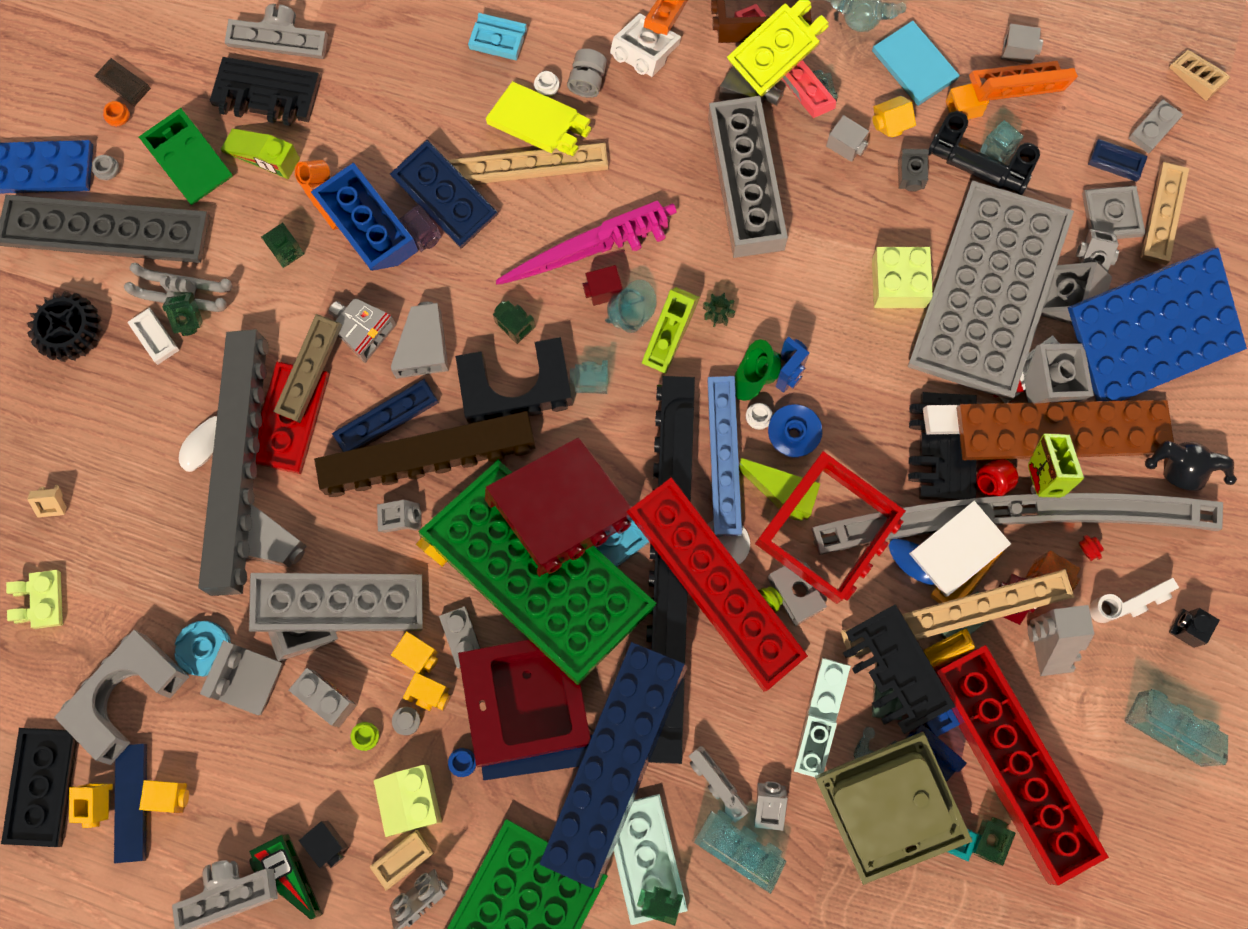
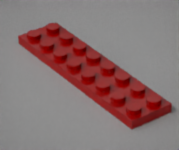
M672 477L626 511L763 692L768 691L808 657Z

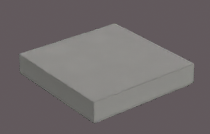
M1137 186L1084 190L1082 196L1088 229L1114 234L1117 239L1144 236L1145 228Z

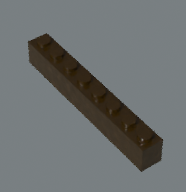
M525 411L314 458L319 490L325 495H329V497H339L344 495L345 491L353 489L356 491H366L372 488L371 485L375 484L393 485L398 483V479L402 478L419 479L424 477L425 473L434 471L437 474L451 471L452 467L461 465L463 468L473 467L478 464V461L487 459L489 462L500 461L504 459L505 455L514 453L515 456L526 455L532 449H536L530 418L528 412Z

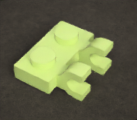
M51 570L29 573L28 582H6L7 594H13L14 597L30 594V609L7 610V621H14L15 624L31 622V628L33 629L63 625L60 571Z

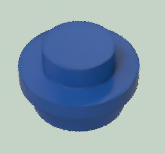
M459 748L453 751L448 759V767L451 773L457 777L471 775L476 769L474 753L466 748Z

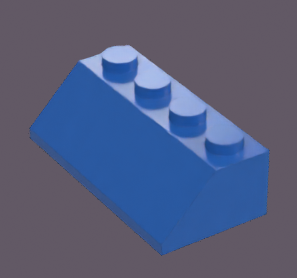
M354 162L311 191L312 195L371 271L398 266L418 252L413 237Z

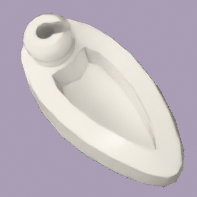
M217 416L209 418L198 426L183 442L179 452V463L185 471H195L213 456Z

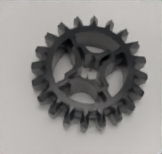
M64 291L62 296L54 293L52 300L44 297L45 303L43 305L36 304L38 311L30 313L34 319L27 322L28 327L31 329L27 332L28 336L32 339L31 343L40 354L47 356L51 360L58 359L61 362H66L69 358L76 361L77 354L86 356L85 349H94L91 344L92 341H100L96 333L103 330L98 324L102 321L101 317L97 314L98 309L87 298L77 293L71 295L69 292ZM60 323H62V324H64L65 326H67V327L70 329V331H68L67 329L63 328V327L60 325Z

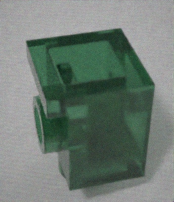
M193 292L166 298L162 307L166 311L173 333L181 332L182 336L195 334L203 320ZM179 316H184L186 319L180 320Z
M502 301L494 310L493 317L495 323L516 344L536 327L534 318L531 315L528 316L518 304L513 306L509 301Z
M992 817L991 821L982 820L978 830L979 836L972 854L995 865L1003 866L1016 833L1007 829L1009 824L1000 819ZM989 834L995 837L993 845L987 843Z
M654 886L653 891L641 888L637 906L642 908V916L675 926L683 894L677 892L674 898L670 896L671 891L665 888Z

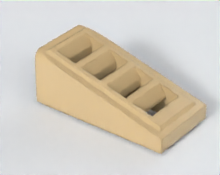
M1187 50L1169 67L1205 101L1219 91L1230 79L1227 73L1190 50ZM1186 61L1191 63L1186 68L1182 66ZM1194 67L1197 69L1195 73L1191 72Z

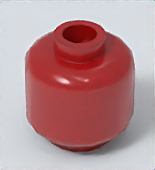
M993 459L979 469L976 480L979 489L989 497L1003 496L1015 488L1019 476L1015 466L1008 460Z

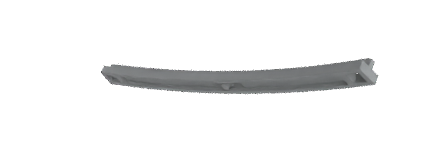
M1068 493L1061 498L1025 494L954 500L903 508L906 511L900 519L904 522L896 534L890 533L886 540L935 533L973 501L979 505L996 526L1031 523L1095 522L1161 525L1211 531L1222 530L1223 502L1113 493ZM1035 504L1036 507L1022 508V505ZM1008 506V509L993 510V507ZM1200 510L1211 511L1213 515L1200 514ZM877 512L815 526L812 528L815 539L814 545L815 547L817 546L819 555L867 545L874 538L887 517ZM832 532L836 533V535L826 538L821 537V535Z

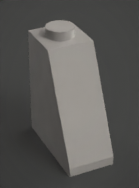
M421 302L418 306L410 308L391 364V371L396 379L448 371L442 313L438 303Z
M251 505L252 528L248 535L250 552L247 559L289 568L292 564L298 563L305 553L306 545L254 505Z

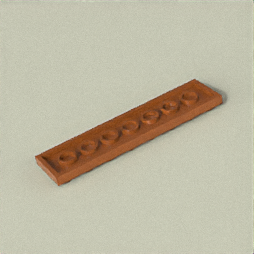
M1168 400L960 404L956 407L963 460L1031 458L1043 434L1070 435L1077 457L1153 455L1162 442H1174Z

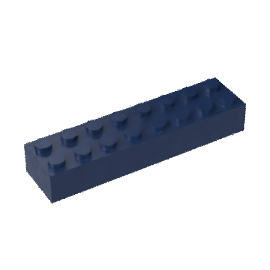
M631 642L539 863L540 865L592 889L599 887L688 668L684 663Z

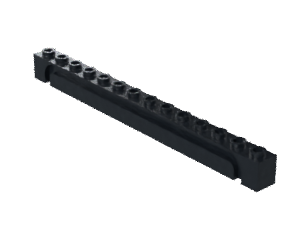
M663 376L662 385H657L656 401H662L661 410H656L655 426L661 428L660 436H655L654 452L659 453V463L654 462L653 479H658L659 487L672 477L691 502L695 377ZM650 543V559H655V570H649V586L654 587V597L651 598L656 602V606L649 613L653 614V625H647L646 642H652V651L685 664L688 592ZM685 675L649 763L682 764Z

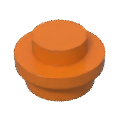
M117 101L109 102L103 110L105 121L115 127L125 124L130 116L127 106Z

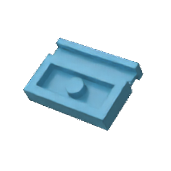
M478 13V20L475 22L468 43L469 49L517 61L527 26L524 23Z

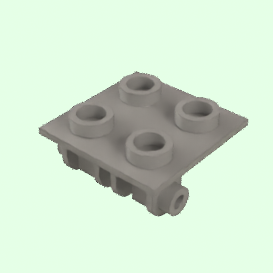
M435 869L429 874H422L415 881L412 889L406 894L401 893L393 900L389 908L393 929L410 927L421 917V914L424 915L426 913L424 909L426 906L431 909L433 907L431 902L436 904L446 895L445 891L449 888L442 879L439 881Z

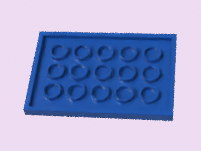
M1210 248L1067 307L1078 344L1082 343L1086 351L1091 384L1096 401L1126 400L1247 349L1219 248Z

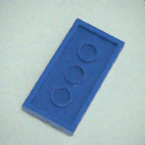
M90 140L0 143V194L90 191L93 144Z

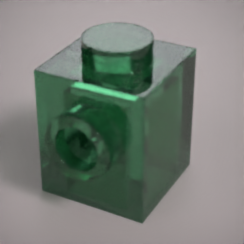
M283 222L261 236L282 268H285L304 255L301 247Z

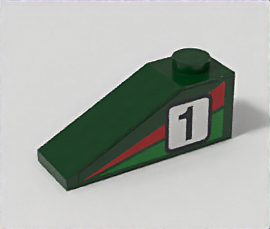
M289 834L280 835L249 851L252 857L249 862L254 873L266 868L274 869L277 892L310 920L323 915Z

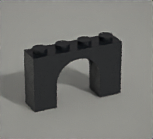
M561 337L535 342L539 377L535 386L529 392L518 397L499 395L489 386L482 351L455 356L464 415L468 424L525 411L528 412L529 416H536L544 410L552 409V411L558 412L568 409V406H572L573 402Z

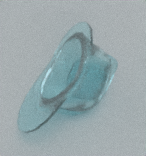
M645 280L631 282L619 294L609 300L607 306L608 316L605 322L612 323L616 328L623 329L628 333H635L655 312L656 295L652 286Z

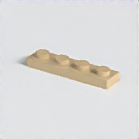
M1163 162L1160 166L1140 259L1162 265H1167L1170 262L1189 168Z

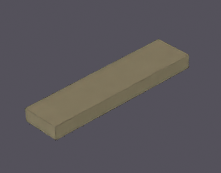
M318 314L315 315L274 409L275 413L301 423L342 328L341 323Z

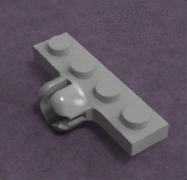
M269 4L265 8L262 22L228 19L225 44L228 47L324 59L328 34L326 31L296 28L294 26L296 14L292 8L280 4L279 9H276V4Z
M227 860L212 863V867L210 864L205 866L202 872L203 892L172 905L175 929H199L278 899L274 869L266 868L240 878L238 864L235 861L229 863Z

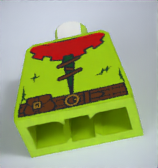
M1043 434L1028 463V469L1033 482L1030 490L1032 494H1036L1039 497L1061 498L1076 487L1084 479L1070 435Z

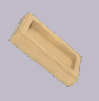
M416 830L372 864L370 868L387 891L431 857L434 852L421 833Z

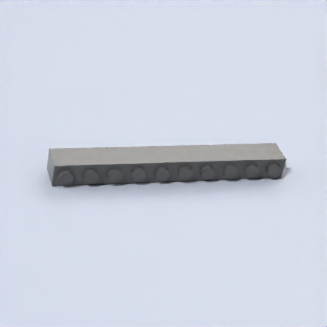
M257 329L226 332L198 589L210 596L243 594V587L247 581L245 566L246 558L250 552L248 535L252 528V518L250 515L251 505L255 500L253 484L257 476L256 453L260 449L258 432L262 425L260 412L261 403L264 402L263 381L267 375L265 360L266 355L269 353L268 341Z

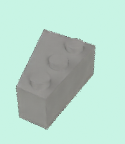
M1089 605L1053 609L1030 620L1028 636L1030 641L1034 642L1040 676L1075 671L1076 668L1073 663L1081 660L1082 657L1079 652L1087 649L1094 636Z

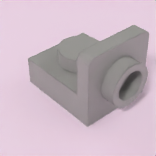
M399 500L377 504L379 532L386 533L403 529L416 531L421 529L422 513L419 503Z
M772 781L757 783L755 828L784 830L788 799L785 786Z

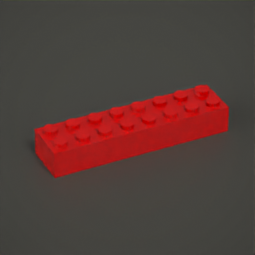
M984 645L938 669L936 673L956 707L952 708V711L960 723L958 726L1047 884L1059 886L1109 858L988 647Z

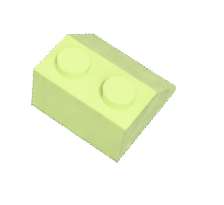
M421 765L398 771L374 780L385 837L442 822L429 765Z

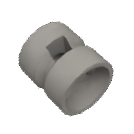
M592 49L578 50L575 54L572 65L573 69L567 82L568 89L581 97H596L599 94L602 76L606 69V57Z

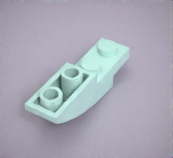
M822 657L805 717L794 772L815 777V775L825 771L850 665Z

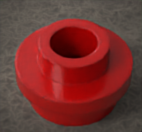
M1087 534L1083 536V540L1078 543L1086 557L1090 561L1102 559L1101 552L1104 551V548L1095 536L1093 538H1090Z

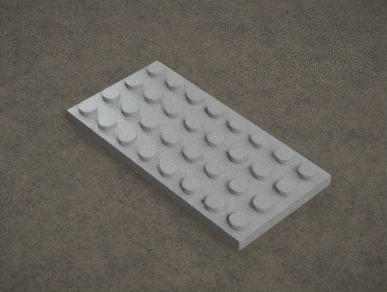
M972 181L908 367L1012 401L1015 397L1074 211Z

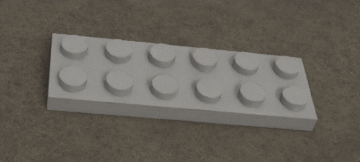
M250 573L249 632L421 631L423 629L422 574Z

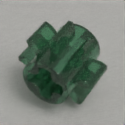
M725 293L716 297L711 294V302L703 303V309L708 311L704 314V320L710 319L713 322V327L721 323L727 326L728 317H735V311L731 309L734 306V300L728 301L725 298ZM718 307L722 308L720 313L715 312Z

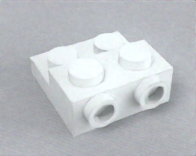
M639 13L614 36L610 53L616 61L632 65L637 73L653 77L665 65L667 56L680 44L681 36L672 31H669L668 35H664L644 28L646 16Z

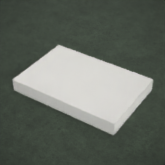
M973 501L909 554L943 595L948 597L1010 546L1011 543L979 505Z

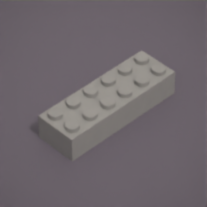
M755 96L709 103L708 121L733 258L785 251L788 237L761 97Z

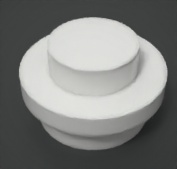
M549 71L541 72L534 81L535 90L547 97L554 95L559 89L557 76Z
M755 403L747 409L746 421L754 429H765L769 426L773 414L766 404Z

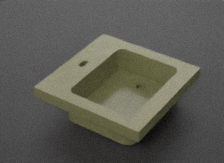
M924 731L815 775L817 784L863 885L973 842Z

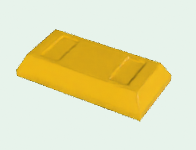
M966 628L923 651L936 671L974 651L975 646Z

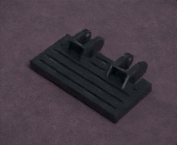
M222 57L210 102L212 106L219 107V113L227 115L232 99H236L234 105L235 117L241 118L243 116L247 102H249V111L251 113L267 115L269 123L276 122L281 107L284 108L282 116L284 125L291 126L296 110L298 121L309 122L321 77L316 72Z
M922 392L921 404L909 405V412L923 414V408L927 405L977 404V395ZM919 419L909 421V428L926 430L925 421ZM921 433L920 456L909 457L908 464L932 467V473H909L908 481L932 484L931 486L921 485L919 487V499L954 501L976 498V460L962 459L960 434L926 435V433Z
M896 604L846 631L851 643L861 637L865 641L843 652L845 658L858 654V651L867 646L874 655L870 659L854 665L852 668L854 674L878 662L879 666L869 671L871 678L880 693L890 688L894 690L872 703L875 709L881 708L896 697H898L903 705L900 709L883 716L881 721L884 725L907 713L909 717L898 722L902 732L906 734L956 707Z

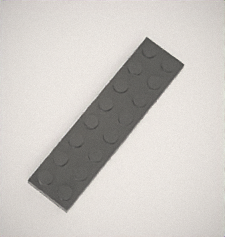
M5 195L0 217V246L201 263L210 215L207 211Z

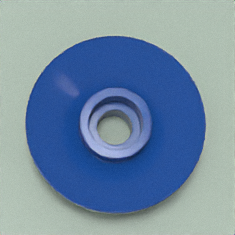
M797 404L787 405L777 410L771 417L768 426V436L773 447L781 454L789 457H802L813 452L819 445L822 438V424L815 412L808 407ZM793 429L797 430L799 432V436L792 437L789 434V431Z

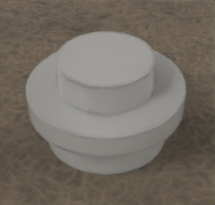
M100 155L94 159L92 170L98 179L110 180L117 175L119 165L113 157Z
M411 707L399 708L392 717L394 730L398 734L405 736L415 733L421 723L419 713Z

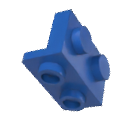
M790 337L785 339L782 347L781 359L786 364L780 370L776 387L783 393L789 386L793 389L800 382L810 353L801 341L793 340Z

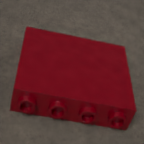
M579 437L486 486L485 501L490 508L496 506L537 564V575L539 577L545 573H554L562 566V563L569 559H578L588 548L604 544L609 536L616 532L618 534L625 532L632 522V518L626 512L631 506Z

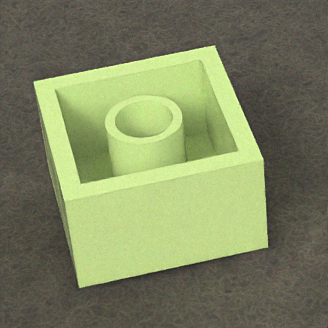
M930 247L876 248L872 258L874 308H927L933 297Z

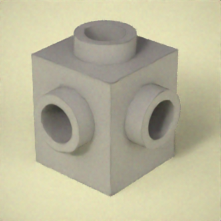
M1089 229L1085 242L1081 241L1078 246L1076 257H1079L1080 263L1098 262L1108 272L1110 265H1115L1119 250H1117L1119 244L1116 235Z

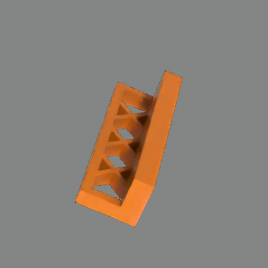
M1058 61L975 70L969 74L979 102L1065 91L1078 77L1075 68L1061 69ZM980 78L986 79V82L983 85L981 83Z

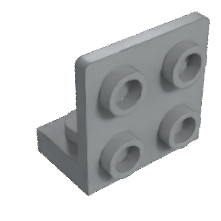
M223 640L200 694L260 716L275 686L283 663Z

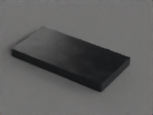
M19 728L1 844L62 847L69 800V787L71 786L77 741L67 730Z

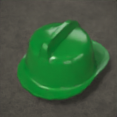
M756 340L746 351L734 376L735 396L737 399L742 401L753 399L764 385L771 384L778 378L781 370V354L773 351L768 341Z

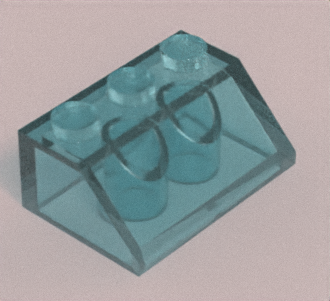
M1151 689V691L1147 690L1138 693L1124 722L1201 767L1226 765L1228 761V735L1219 730V725L1210 720L1203 719L1202 721L1195 717L1193 710L1181 704L1176 706L1167 700L1168 697L1158 690Z
M718 810L717 814L710 811L692 841L771 894L786 864V860L781 858L783 851L769 842L766 847L756 841L759 835L745 826L739 830L731 824L733 818L723 811Z

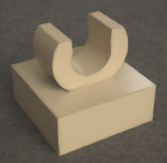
M55 485L54 489L46 490L42 486L37 491L29 492L27 500L37 518L64 515L67 508L58 485Z

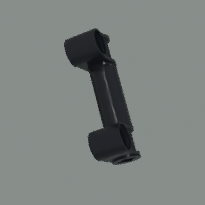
M959 111L949 113L939 132L936 133L929 147L928 155L938 156L946 160V163L997 185L1000 188L1004 186L1017 192L1019 195H1023L1040 157L1038 147L1032 143L1020 145L1010 164L1007 165L960 144L968 126V118ZM949 125H955L959 130H954ZM1021 156L1027 157L1030 162L1023 161Z

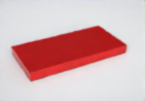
M277 361L261 413L262 425L258 432L260 449L256 453L255 464L301 474L330 374L327 371L322 372L301 423L274 412L293 368V364Z

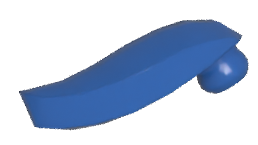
M902 539L891 540L889 550L898 566L917 581L935 585L909 554L919 545Z

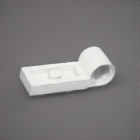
M1171 578L1124 603L1118 596L1107 594L1095 599L1090 604V614L1099 623H1107L1131 613L1132 617H1136L1149 610L1146 606L1147 604L1155 601L1159 605L1171 599L1172 595L1170 592L1178 589L1179 586L1174 578ZM1102 602L1110 606V615L1102 611Z

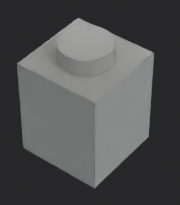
M1010 23L1004 36L1001 59L1031 64L1035 55H1040L1042 50L1041 28Z
M843 115L829 134L826 147L852 162L857 154L862 156L867 149L869 142L866 140L869 130Z

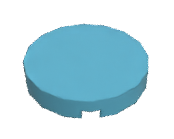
M193 622L183 628L176 638L175 660L180 668L188 674L201 677L208 676L223 640L231 643V639L226 630L214 622Z

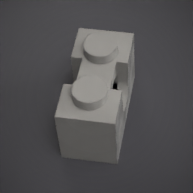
M783 566L769 574L767 579L771 586L781 595L782 605L794 626L824 611L827 607L825 604L828 601L827 597L787 567ZM796 584L803 585L806 588V596L797 597L793 593L792 587Z

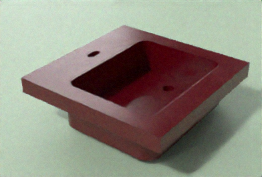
M530 640L458 653L477 768L589 745L591 737L580 683L577 685ZM481 702H484L486 705L485 711L480 709Z

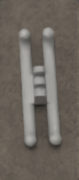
M138 263L130 265V271L136 276L160 282V285L167 291V293L147 290L127 282L124 285V289L132 296L144 300L212 312H222L227 308V303L223 298H218L216 301L194 298L196 289L219 293L229 292L232 289V283L227 278L222 279L221 282L153 271L140 266Z

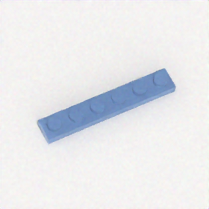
M708 377L714 534L717 537L741 536L735 377Z

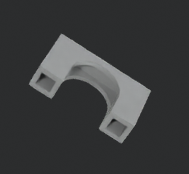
M133 630L123 638L118 648L103 660L98 670L82 683L77 693L62 705L61 710L54 717L96 761L109 765L130 744L127 738L111 723L107 714L108 698L114 687L122 680L138 675L156 693L171 698L189 678L148 636L136 630Z

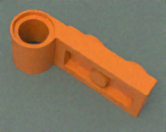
M657 0L645 18L644 28L658 34L668 35L688 0Z
M324 160L298 162L295 166L296 180L333 230L339 229L311 193L312 190L329 180L330 169L328 164Z

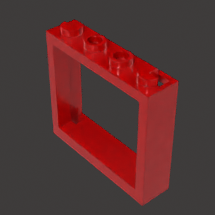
M823 451L755 544L834 603L838 604L843 599L848 601L851 595L855 593L857 587L854 586V583L859 576L864 579L873 567L869 562L875 554L880 556L889 544L885 541L890 533L896 534L904 522L900 518L906 510ZM822 471L887 517L884 524L837 589L771 541Z

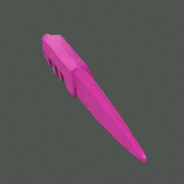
M657 200L604 221L602 225L572 237L517 266L498 278L496 285L531 277L596 253H603L612 249L614 242L620 248L623 247V242L628 241L632 251H638L642 247L638 236H641L642 239L646 238V233L651 231L656 241L660 242L666 238L663 230L668 228L667 217L677 213L673 203L662 207Z

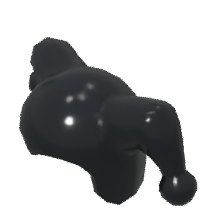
M1164 441L1159 445L1152 457L1147 458L1145 461L1147 469H1155L1158 461L1168 458L1164 469V477L1171 484L1186 490H1201L1205 487L1212 472L1217 470L1224 471L1226 475L1224 482L1227 485H1233L1237 481L1234 475V460L1224 454L1211 452L1206 446L1197 442L1176 444L1171 441Z

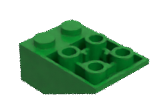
M179 108L139 136V139L191 206L233 177L232 173L182 108Z

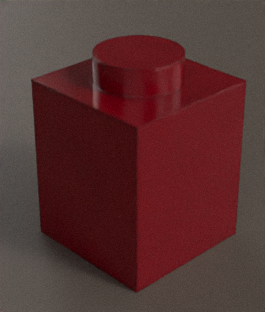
M616 265L585 273L586 282L582 283L586 299L591 297L593 306L623 298V288Z

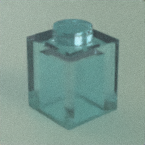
M1004 120L986 137L980 152L1004 163L1017 150L1024 136Z

